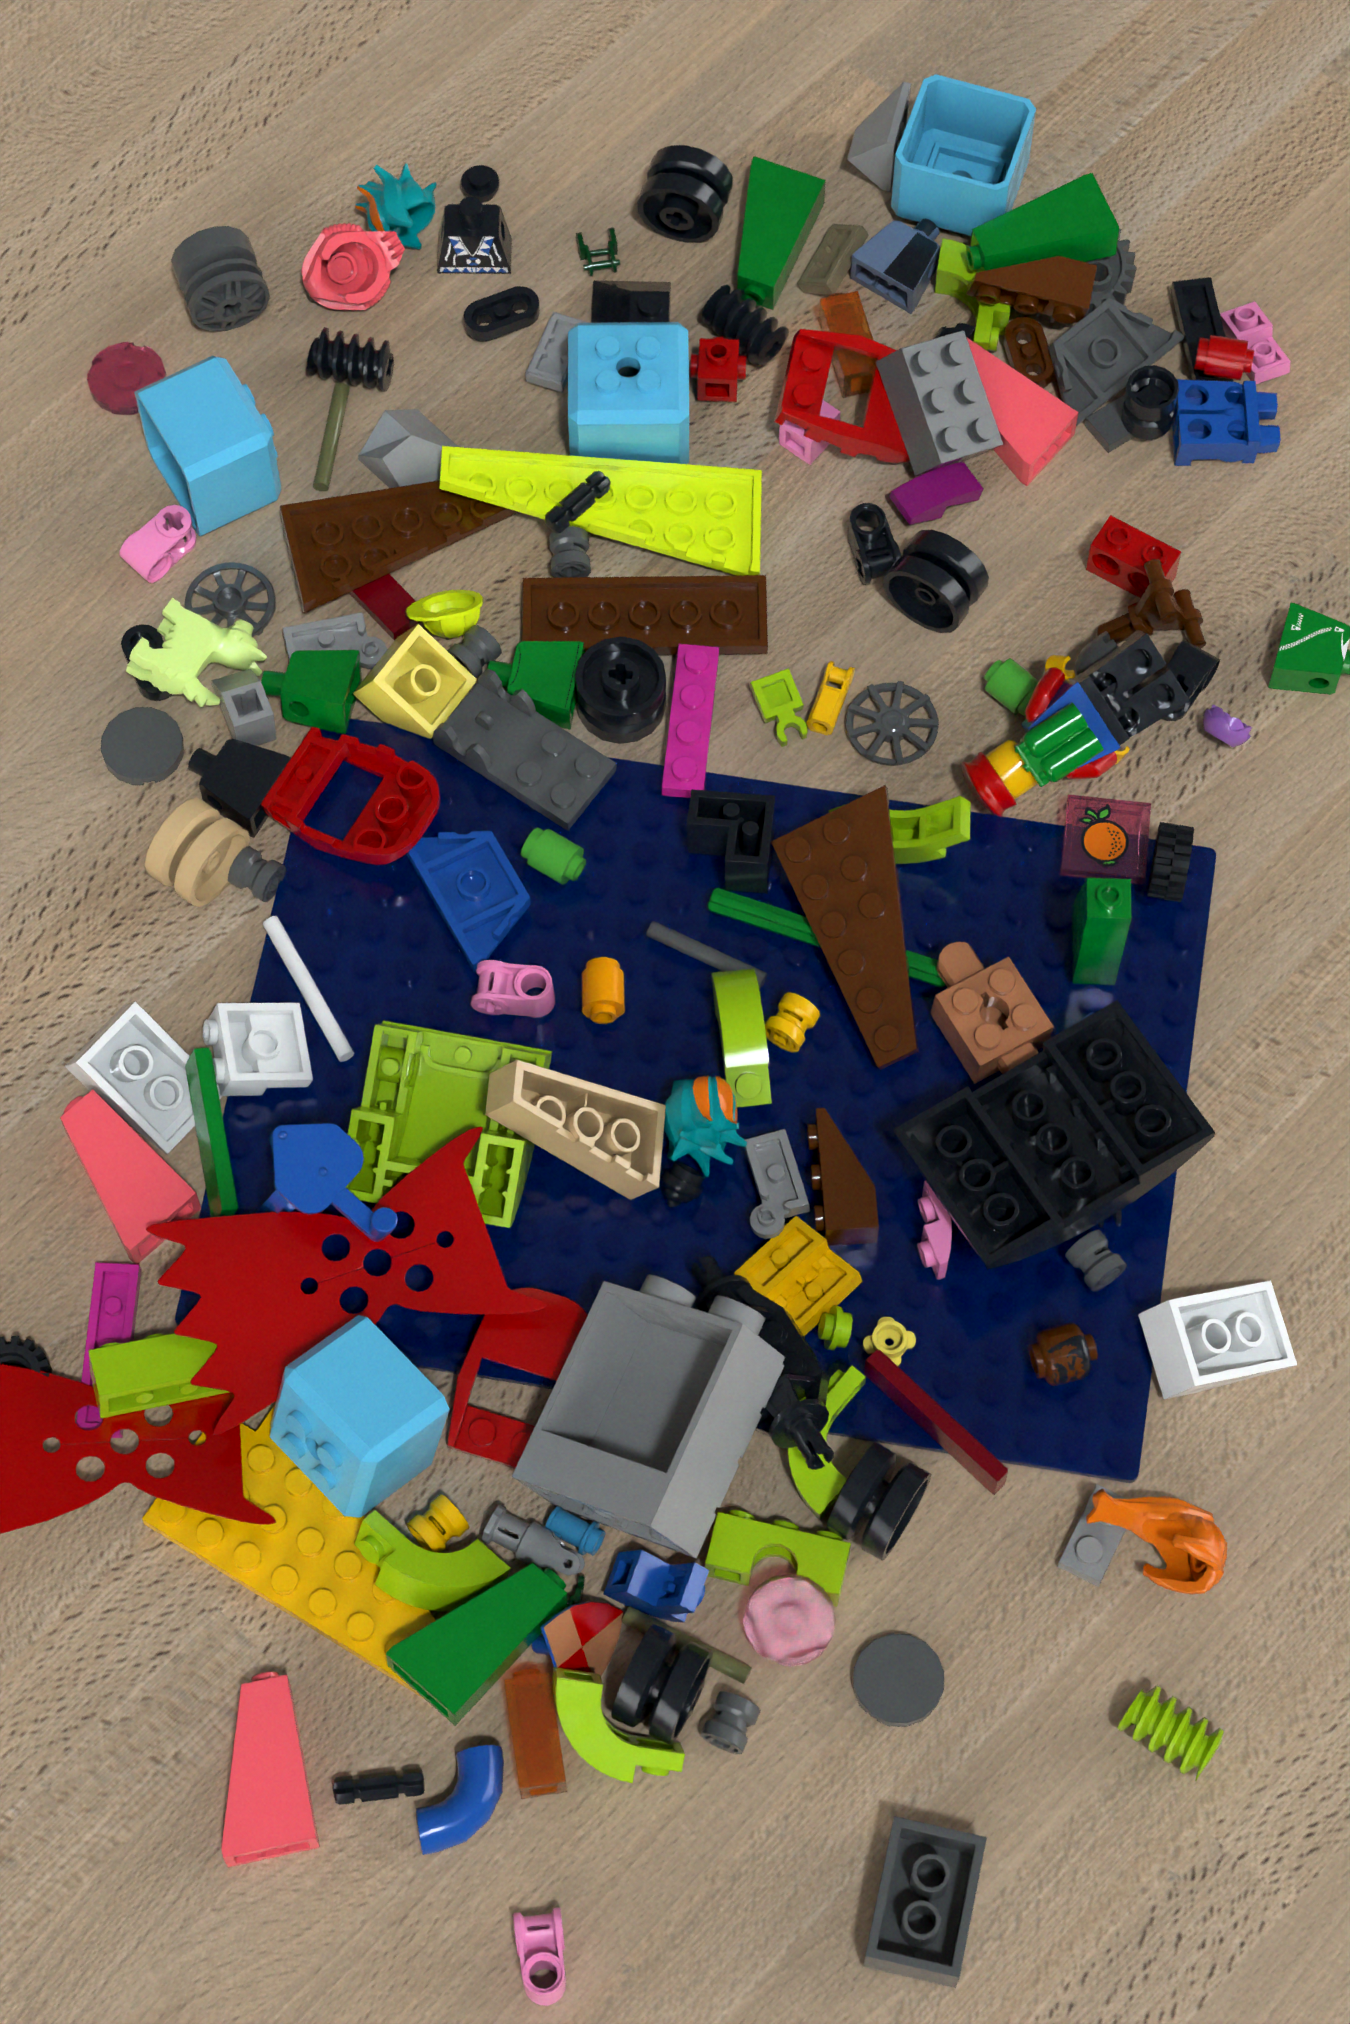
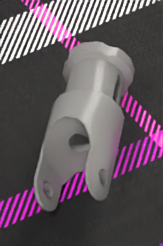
M498 1505L493 1512L481 1539L483 1542L489 1544L493 1541L515 1553L516 1559L528 1565L534 1563L537 1567L553 1568L565 1575L578 1574L584 1569L585 1562L582 1555L566 1547L565 1543L556 1537L552 1530L536 1522L528 1524L508 1514L507 1508L502 1505ZM504 1528L507 1529V1530H509V1531H511V1532H513V1533H515V1534L518 1535L519 1537H516V1536H514V1535H512V1534H510V1533L504 1531Z

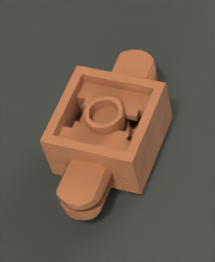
M954 942L943 948L938 958L937 972L948 989L935 995L930 1014L974 1084L998 1071L1004 1074L1039 1053L1038 1050L1043 1048V1042L1050 1039L1054 1026L1010 957L985 968L973 948L966 942Z

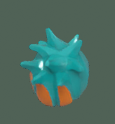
M407 163L404 164L398 179L376 165L374 171L378 174L383 184L369 181L366 185H358L357 189L367 197L369 202L356 203L355 208L367 214L368 231H395L403 247L421 249V243L417 234L429 225L435 214L436 205L433 192L437 183L434 182L422 189L412 178Z
M701 1076L695 1080L683 1079L674 1081L671 1096L668 1097L664 1104L666 1105L664 1130L669 1139L667 1157L675 1161L686 1154L690 1155L699 1164L705 1177L710 1174V1156L732 1165L734 1160L724 1153L725 1145L729 1142L746 1147L747 1142L736 1132V1129H739L737 1101L730 1085L719 1076Z

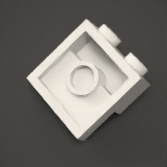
M217 1003L209 1019L204 1021L203 1040L205 1045H213L214 1058L212 1060L221 1096L263 1095L266 1088L308 1087L312 1082L313 1076L300 1003Z

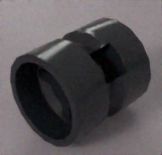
M1152 365L1136 369L1129 376L1122 409V423L1126 430L1134 437L1143 440H1155L1164 436L1170 430L1179 392L1178 381L1173 373L1163 367Z

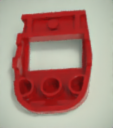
M799 329L793 337L775 423L782 425L785 420H788L805 428V437L818 443L821 440L841 448L840 453L856 457L860 453L876 456L877 461L890 463L909 462L910 459L877 364H875L862 427L819 416L834 350L848 349L874 358L876 361L897 350L861 335Z
M311 727L260 805L267 816L318 850L362 863L383 865L401 858L418 843L437 814L440 805V793L438 783L429 770L413 760L407 762L398 757L393 748L381 743L378 747L360 743L359 738L342 734L339 740L322 737L320 728ZM344 760L362 770L383 778V780L342 841L306 826L304 819Z
M519 1288L513 1291L543 1301L547 1304L545 1308L519 1314L484 1315L467 1350L458 1375L447 1448L514 1469L516 1468L535 1426L468 1405L482 1358L557 1381L588 1316V1313L576 1302L566 1297L535 1288Z

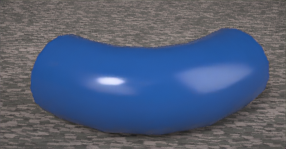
M483 1745L458 1752L456 1755L458 1779L453 1792L440 1803L416 1808L423 1855L438 1853L466 1842L490 1820L503 1792L504 1758L502 1747Z

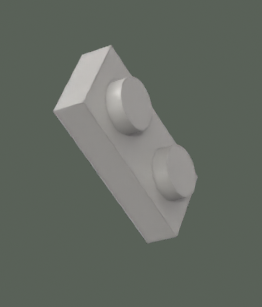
M1097 1484L1057 1567L1099 1587L1126 1529L1105 1522L1087 1524L1086 1516L1094 1508L1092 1498L1099 1489H1104L1113 1498H1127Z

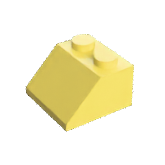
M417 624L397 637L353 692V695L382 722L431 739L436 728L441 723H445L478 679Z

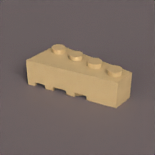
M515 1060L489 1074L486 1116L630 1200L659 1188L666 1105L520 1060Z

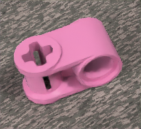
M170 505L161 509L147 524L125 540L120 549V557L149 583L157 582L166 575L173 565L195 547L197 539L195 530L192 528L190 513L179 505Z
M484 960L477 964L476 973L479 976L477 994L473 995L471 999V1006L476 1011L490 1015L508 1014L539 1018L549 1014L554 1008L555 992L552 977L545 968L537 965L510 964L497 960ZM539 987L544 989L537 996L525 994L531 988Z
M560 1907L553 1908L552 1913L525 1917L520 1912L513 1913L517 1954L520 1956L522 1980L526 1995L532 2002L538 2005L548 2006L554 2004L562 1998L566 1990L563 1957L565 1945ZM542 1969H549L557 1975L555 1983L546 1989L538 1988L531 1982L533 1975Z

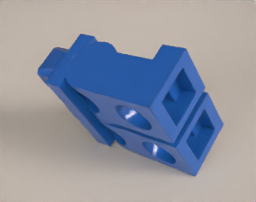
M1177 379L1179 392L1172 422L1175 466H1191L1192 460L1219 459L1224 462L1242 460V463H1254L1257 453L1277 452L1281 440L1280 427L1278 425H1259V419L1275 420L1278 406L1277 393L1257 392L1256 381H1244L1242 385L1231 381Z

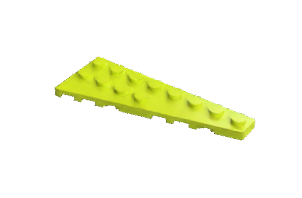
M442 446L439 489L545 519L546 513L554 506H561L559 502L579 484L587 483L585 480L594 471H601L610 479V490L601 498H595L596 502L575 521H568L569 526L580 527L589 533L733 575L760 574L762 470Z

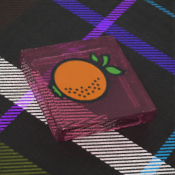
M1068 794L1060 875L1082 878L1131 879V883L1144 884L1151 803Z

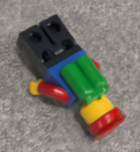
M1137 630L1125 639L1126 642L1076 677L1074 670L1065 669L1066 663L1071 659L1070 656L1051 655L1047 659L1045 674L1037 683L1025 709L1026 719L1021 725L1026 734L1020 739L1019 743L1014 740H1007L985 755L981 751L972 761L961 763V771L969 790L987 810L1001 818L1005 810L1016 806V798L1030 790L1037 783L1042 787L1049 782H1057L1064 777L1068 779L1100 777L1114 765L1118 764L1129 752L1128 746L1123 751H1117L1121 748V744L1190 701L1172 671L1164 667L1167 664L1147 633Z

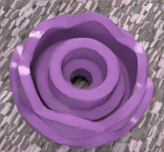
M1213 704L1210 709L1207 708L1203 716L1204 730L1227 745L1236 747L1242 745L1251 737L1249 733L1252 727L1242 723L1236 717H1231L1222 708Z

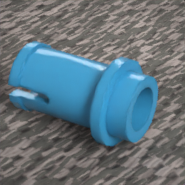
M559 1506L555 1507L545 1525L546 1528L556 1534V1537L579 1548L578 1553L583 1556L586 1553L594 1556L602 1545L606 1533L600 1529L599 1523L594 1521L590 1524L564 1511Z

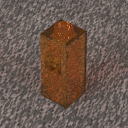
M858 291L845 294L835 293L820 299L818 322L821 331L861 335L873 340ZM848 349L834 350L831 363L842 398L869 393L876 359Z
M539 1669L517 1671L513 1673V1678L504 1679L521 1799L567 1792L550 1672L540 1674Z

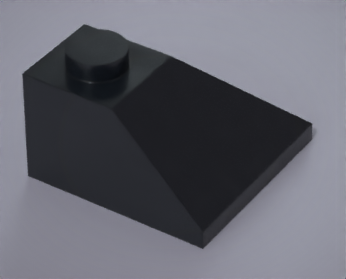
M593 280L591 323L670 322L671 282Z

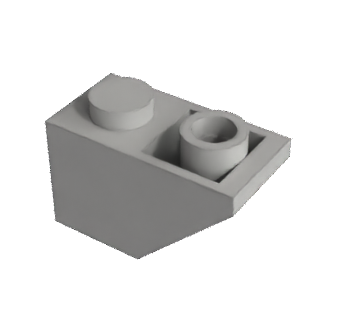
M251 669L211 680L216 696L221 699L219 705L232 739L256 746L277 740L273 711L261 680Z

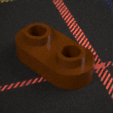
M1017 317L1007 324L1004 333V347L1010 366L1044 389L1052 380L1054 367L1043 327L1037 320L1030 317ZM1019 340H1025V341H1027L1028 343L1021 344V343H1019L1018 341H1019ZM1029 372H1035V373H1037L1038 375H1030V374H1028V373H1029Z

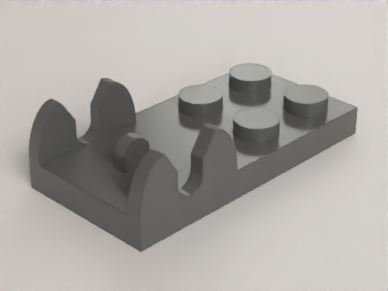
M490 669L485 670L479 676L474 688L445 723H441L433 733V741L436 746L567 831L613 776L617 767V763L536 712L531 697L523 689L516 690L512 695L508 694L503 689L502 681L496 672Z

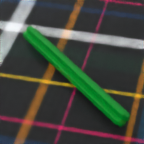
M715 888L710 896L708 910L710 912L821 948L805 916L720 888ZM906 950L910 978L941 988L946 986L937 972L938 960Z

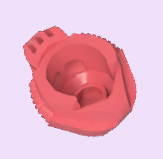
M338 223L333 226L324 227L304 259L302 265L303 285L310 297L326 308L334 310H367V308L378 303L387 292L391 283L389 278L390 272L399 265L405 248L395 231H364L360 225H351V223Z

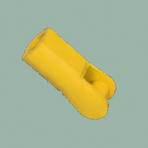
M829 661L806 722L807 727L811 731L827 736L832 734L850 689L855 668L842 669L836 667L835 662ZM832 682L842 685V687L837 689L828 685Z

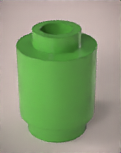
M1011 658L1007 659L1004 663L1001 660H997L984 676V679L988 682L985 691L1015 715L1020 713L1026 718L1025 709L1039 680Z
M539 827L535 828L527 837L521 850V856L527 859L529 866L562 885L566 884L569 880L576 881L586 865V859L583 858L584 849L551 829L544 831Z

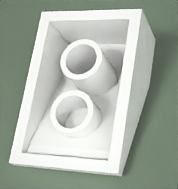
M136 1002L123 1006L65 1065L89 1091L93 1089L124 1121L165 1154H168L195 1126L185 1064L190 1056ZM217 1084L218 1094H219V1100H220L223 1096H221V1094H220V1088H219V1085Z
M1271 1280L1167 1300L1138 1314L1164 1399L1202 1392L1297 1365Z

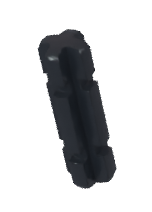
M594 471L585 479L587 483L579 484L559 502L561 506H554L546 513L544 521L546 526L556 534L564 531L570 525L568 521H575L596 502L595 498H601L610 490L611 482L607 476L601 471Z
M419 1768L405 1769L403 1774H397L396 1771L361 1774L359 1779H353L352 1776L336 1777L333 1781L334 1799L339 1805L355 1803V1799L361 1798L362 1802L399 1798V1794L405 1793L406 1797L420 1796L425 1791L424 1774Z

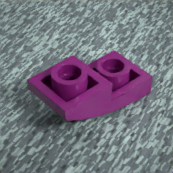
M958 462L929 471L892 490L889 497L910 525L942 518L948 506L978 501L984 488L966 464Z

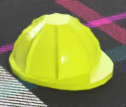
M446 590L417 600L407 607L406 614L409 619L422 621L424 626L433 635L449 639L459 638L473 625H476L479 620L483 597L471 590Z

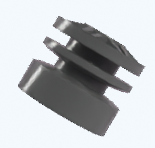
M230 226L211 227L198 231L184 239L175 249L171 259L173 271L179 287L184 293L185 302L189 308L192 321L199 328L212 332L228 331L244 326L256 319L266 309L270 299L268 286L263 279L261 269L257 266L256 256L250 240L242 230Z

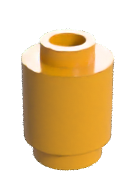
M598 957L589 960L586 963V969L581 974L582 1013L595 1023H612L625 1012L624 972L620 969V964L615 959Z

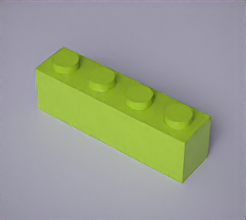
M172 1333L167 1335L152 1334L142 1340L122 1344L115 1342L107 1343L98 1349L88 1350L90 1376L100 1418L229 1393V1391L191 1384V1379L217 1349V1344Z

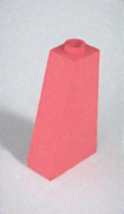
M967 338L1003 441V445L993 450L1018 480L1028 486L1075 435L1079 412Z
M93 1089L84 1097L79 1096L67 1105L64 1114L60 1117L65 1132L129 1259L134 1264H139L166 1240L147 1232L146 1228L153 1224L190 1219L201 1209L197 1193Z
M277 1672L261 1673L251 1678L252 1682L241 1684L221 1847L223 1859L227 1867L320 1848L292 1688L288 1676H279Z

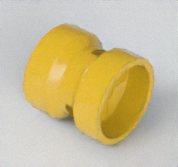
M788 992L784 994L778 1003L779 1011L776 1016H770L766 1022L765 1031L767 1039L773 1044L794 1053L798 1052L806 1039L804 1033L806 1030L813 1028L821 1015L817 1007L809 1000L798 994Z
M440 1494L430 1502V1509L425 1514L415 1515L406 1523L410 1533L425 1550L442 1553L446 1549V1542L452 1537H460L470 1528L461 1512L443 1494Z

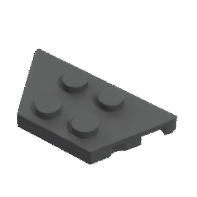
M1108 298L1055 340L1048 349L1062 401L1079 412L1076 426L1126 387L1129 376L1136 369L1152 366L1185 338L1183 334L1176 330L1170 333L1152 324V318L1140 312H1131L1125 305Z

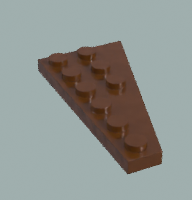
M440 480L280 506V517L304 613L518 512L439 489Z
M886 785L771 841L875 1063L880 1070L919 1052L914 1005L909 980V963L904 938L905 930L898 871L893 845L894 837L889 812V795Z

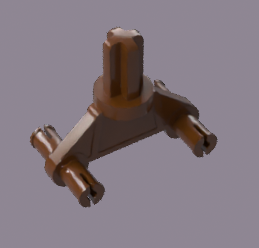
M1152 559L1144 564L1150 584L1147 586L1140 601L1129 605L1127 614L1106 622L1097 628L1098 636L1107 631L1110 639H1113L1116 644L1125 641L1126 638L1137 630L1147 633L1148 636H1152L1155 630H1185L1189 643L1200 649L1206 645L1200 627L1203 623V618L1200 610L1194 608L1190 591L1182 589L1174 593L1172 582L1165 578L1161 566L1162 563L1159 559Z

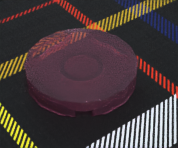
M121 342L110 345L96 354L87 374V382L92 399L102 409L116 415H134L139 413L134 391L167 377L161 357L152 348L143 345L144 348L134 346L133 342Z
M795 1574L773 1576L759 1584L748 1599L743 1619L746 1637L755 1651L765 1659L768 1657L771 1660L778 1661L777 1664L788 1667L807 1664L821 1656L832 1639L836 1622L833 1602L823 1587L808 1577Z

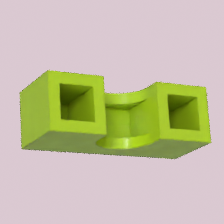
M730 1510L728 1514L718 1512L705 1568L709 1570L708 1577L749 1586L753 1569L761 1560L768 1557H780L787 1560L796 1572L793 1597L838 1607L851 1543L843 1541L842 1537L829 1531H818L816 1535L799 1531L797 1525L787 1521L775 1520L772 1524L756 1521L752 1514L740 1510Z

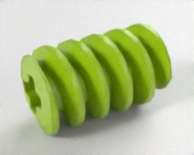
M1156 1685L1147 1693L1143 1692L1142 1689L1125 1713L1117 1729L1124 1731L1134 1724L1135 1728L1132 1739L1136 1742H1139L1149 1734L1151 1737L1148 1750L1153 1753L1165 1745L1164 1761L1171 1763L1181 1756L1182 1761L1179 1772L1186 1774L1194 1767H1197L1196 1782L1220 1746L1224 1730L1218 1728L1208 1736L1205 1734L1208 1723L1207 1718L1203 1717L1192 1725L1190 1724L1192 1708L1188 1706L1176 1714L1174 1713L1176 1697L1171 1696L1161 1704L1158 1702L1161 1687Z

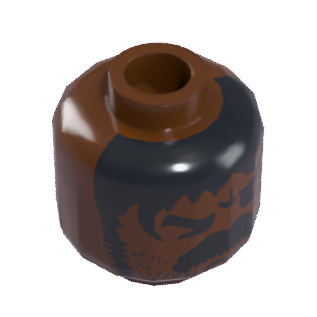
M1073 1322L1038 1331L1035 1335L1034 1343L1028 1345L1029 1357L1035 1376L1038 1379L1044 1378L1051 1386L1085 1379L1091 1372V1361L1098 1359L1097 1348L1092 1334L1084 1335L1081 1328Z

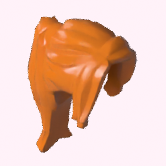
M1099 1489L1093 1495L1094 1508L1086 1516L1087 1524L1105 1522L1132 1531L1141 1539L1156 1547L1164 1559L1167 1568H1155L1146 1563L1143 1566V1575L1147 1576L1152 1582L1168 1590L1184 1594H1204L1219 1583L1224 1574L1223 1568L1227 1558V1542L1219 1527L1214 1523L1211 1512L1169 1496L1119 1499L1109 1496L1104 1489Z

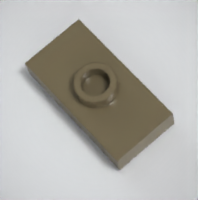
M832 224L798 282L799 287L804 293L835 294L851 266L852 255L863 246L869 235L863 226Z

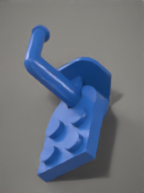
M333 1123L280 1125L272 1131L269 1143L273 1153L274 1186L276 1190L255 1213L276 1212L278 1214L279 1212H292L296 1208L305 1214H317L332 1204L372 1241H382L395 1229L398 1218L392 1209L383 1207L372 1212L346 1188L361 1170L364 1157L358 1143L338 1125Z

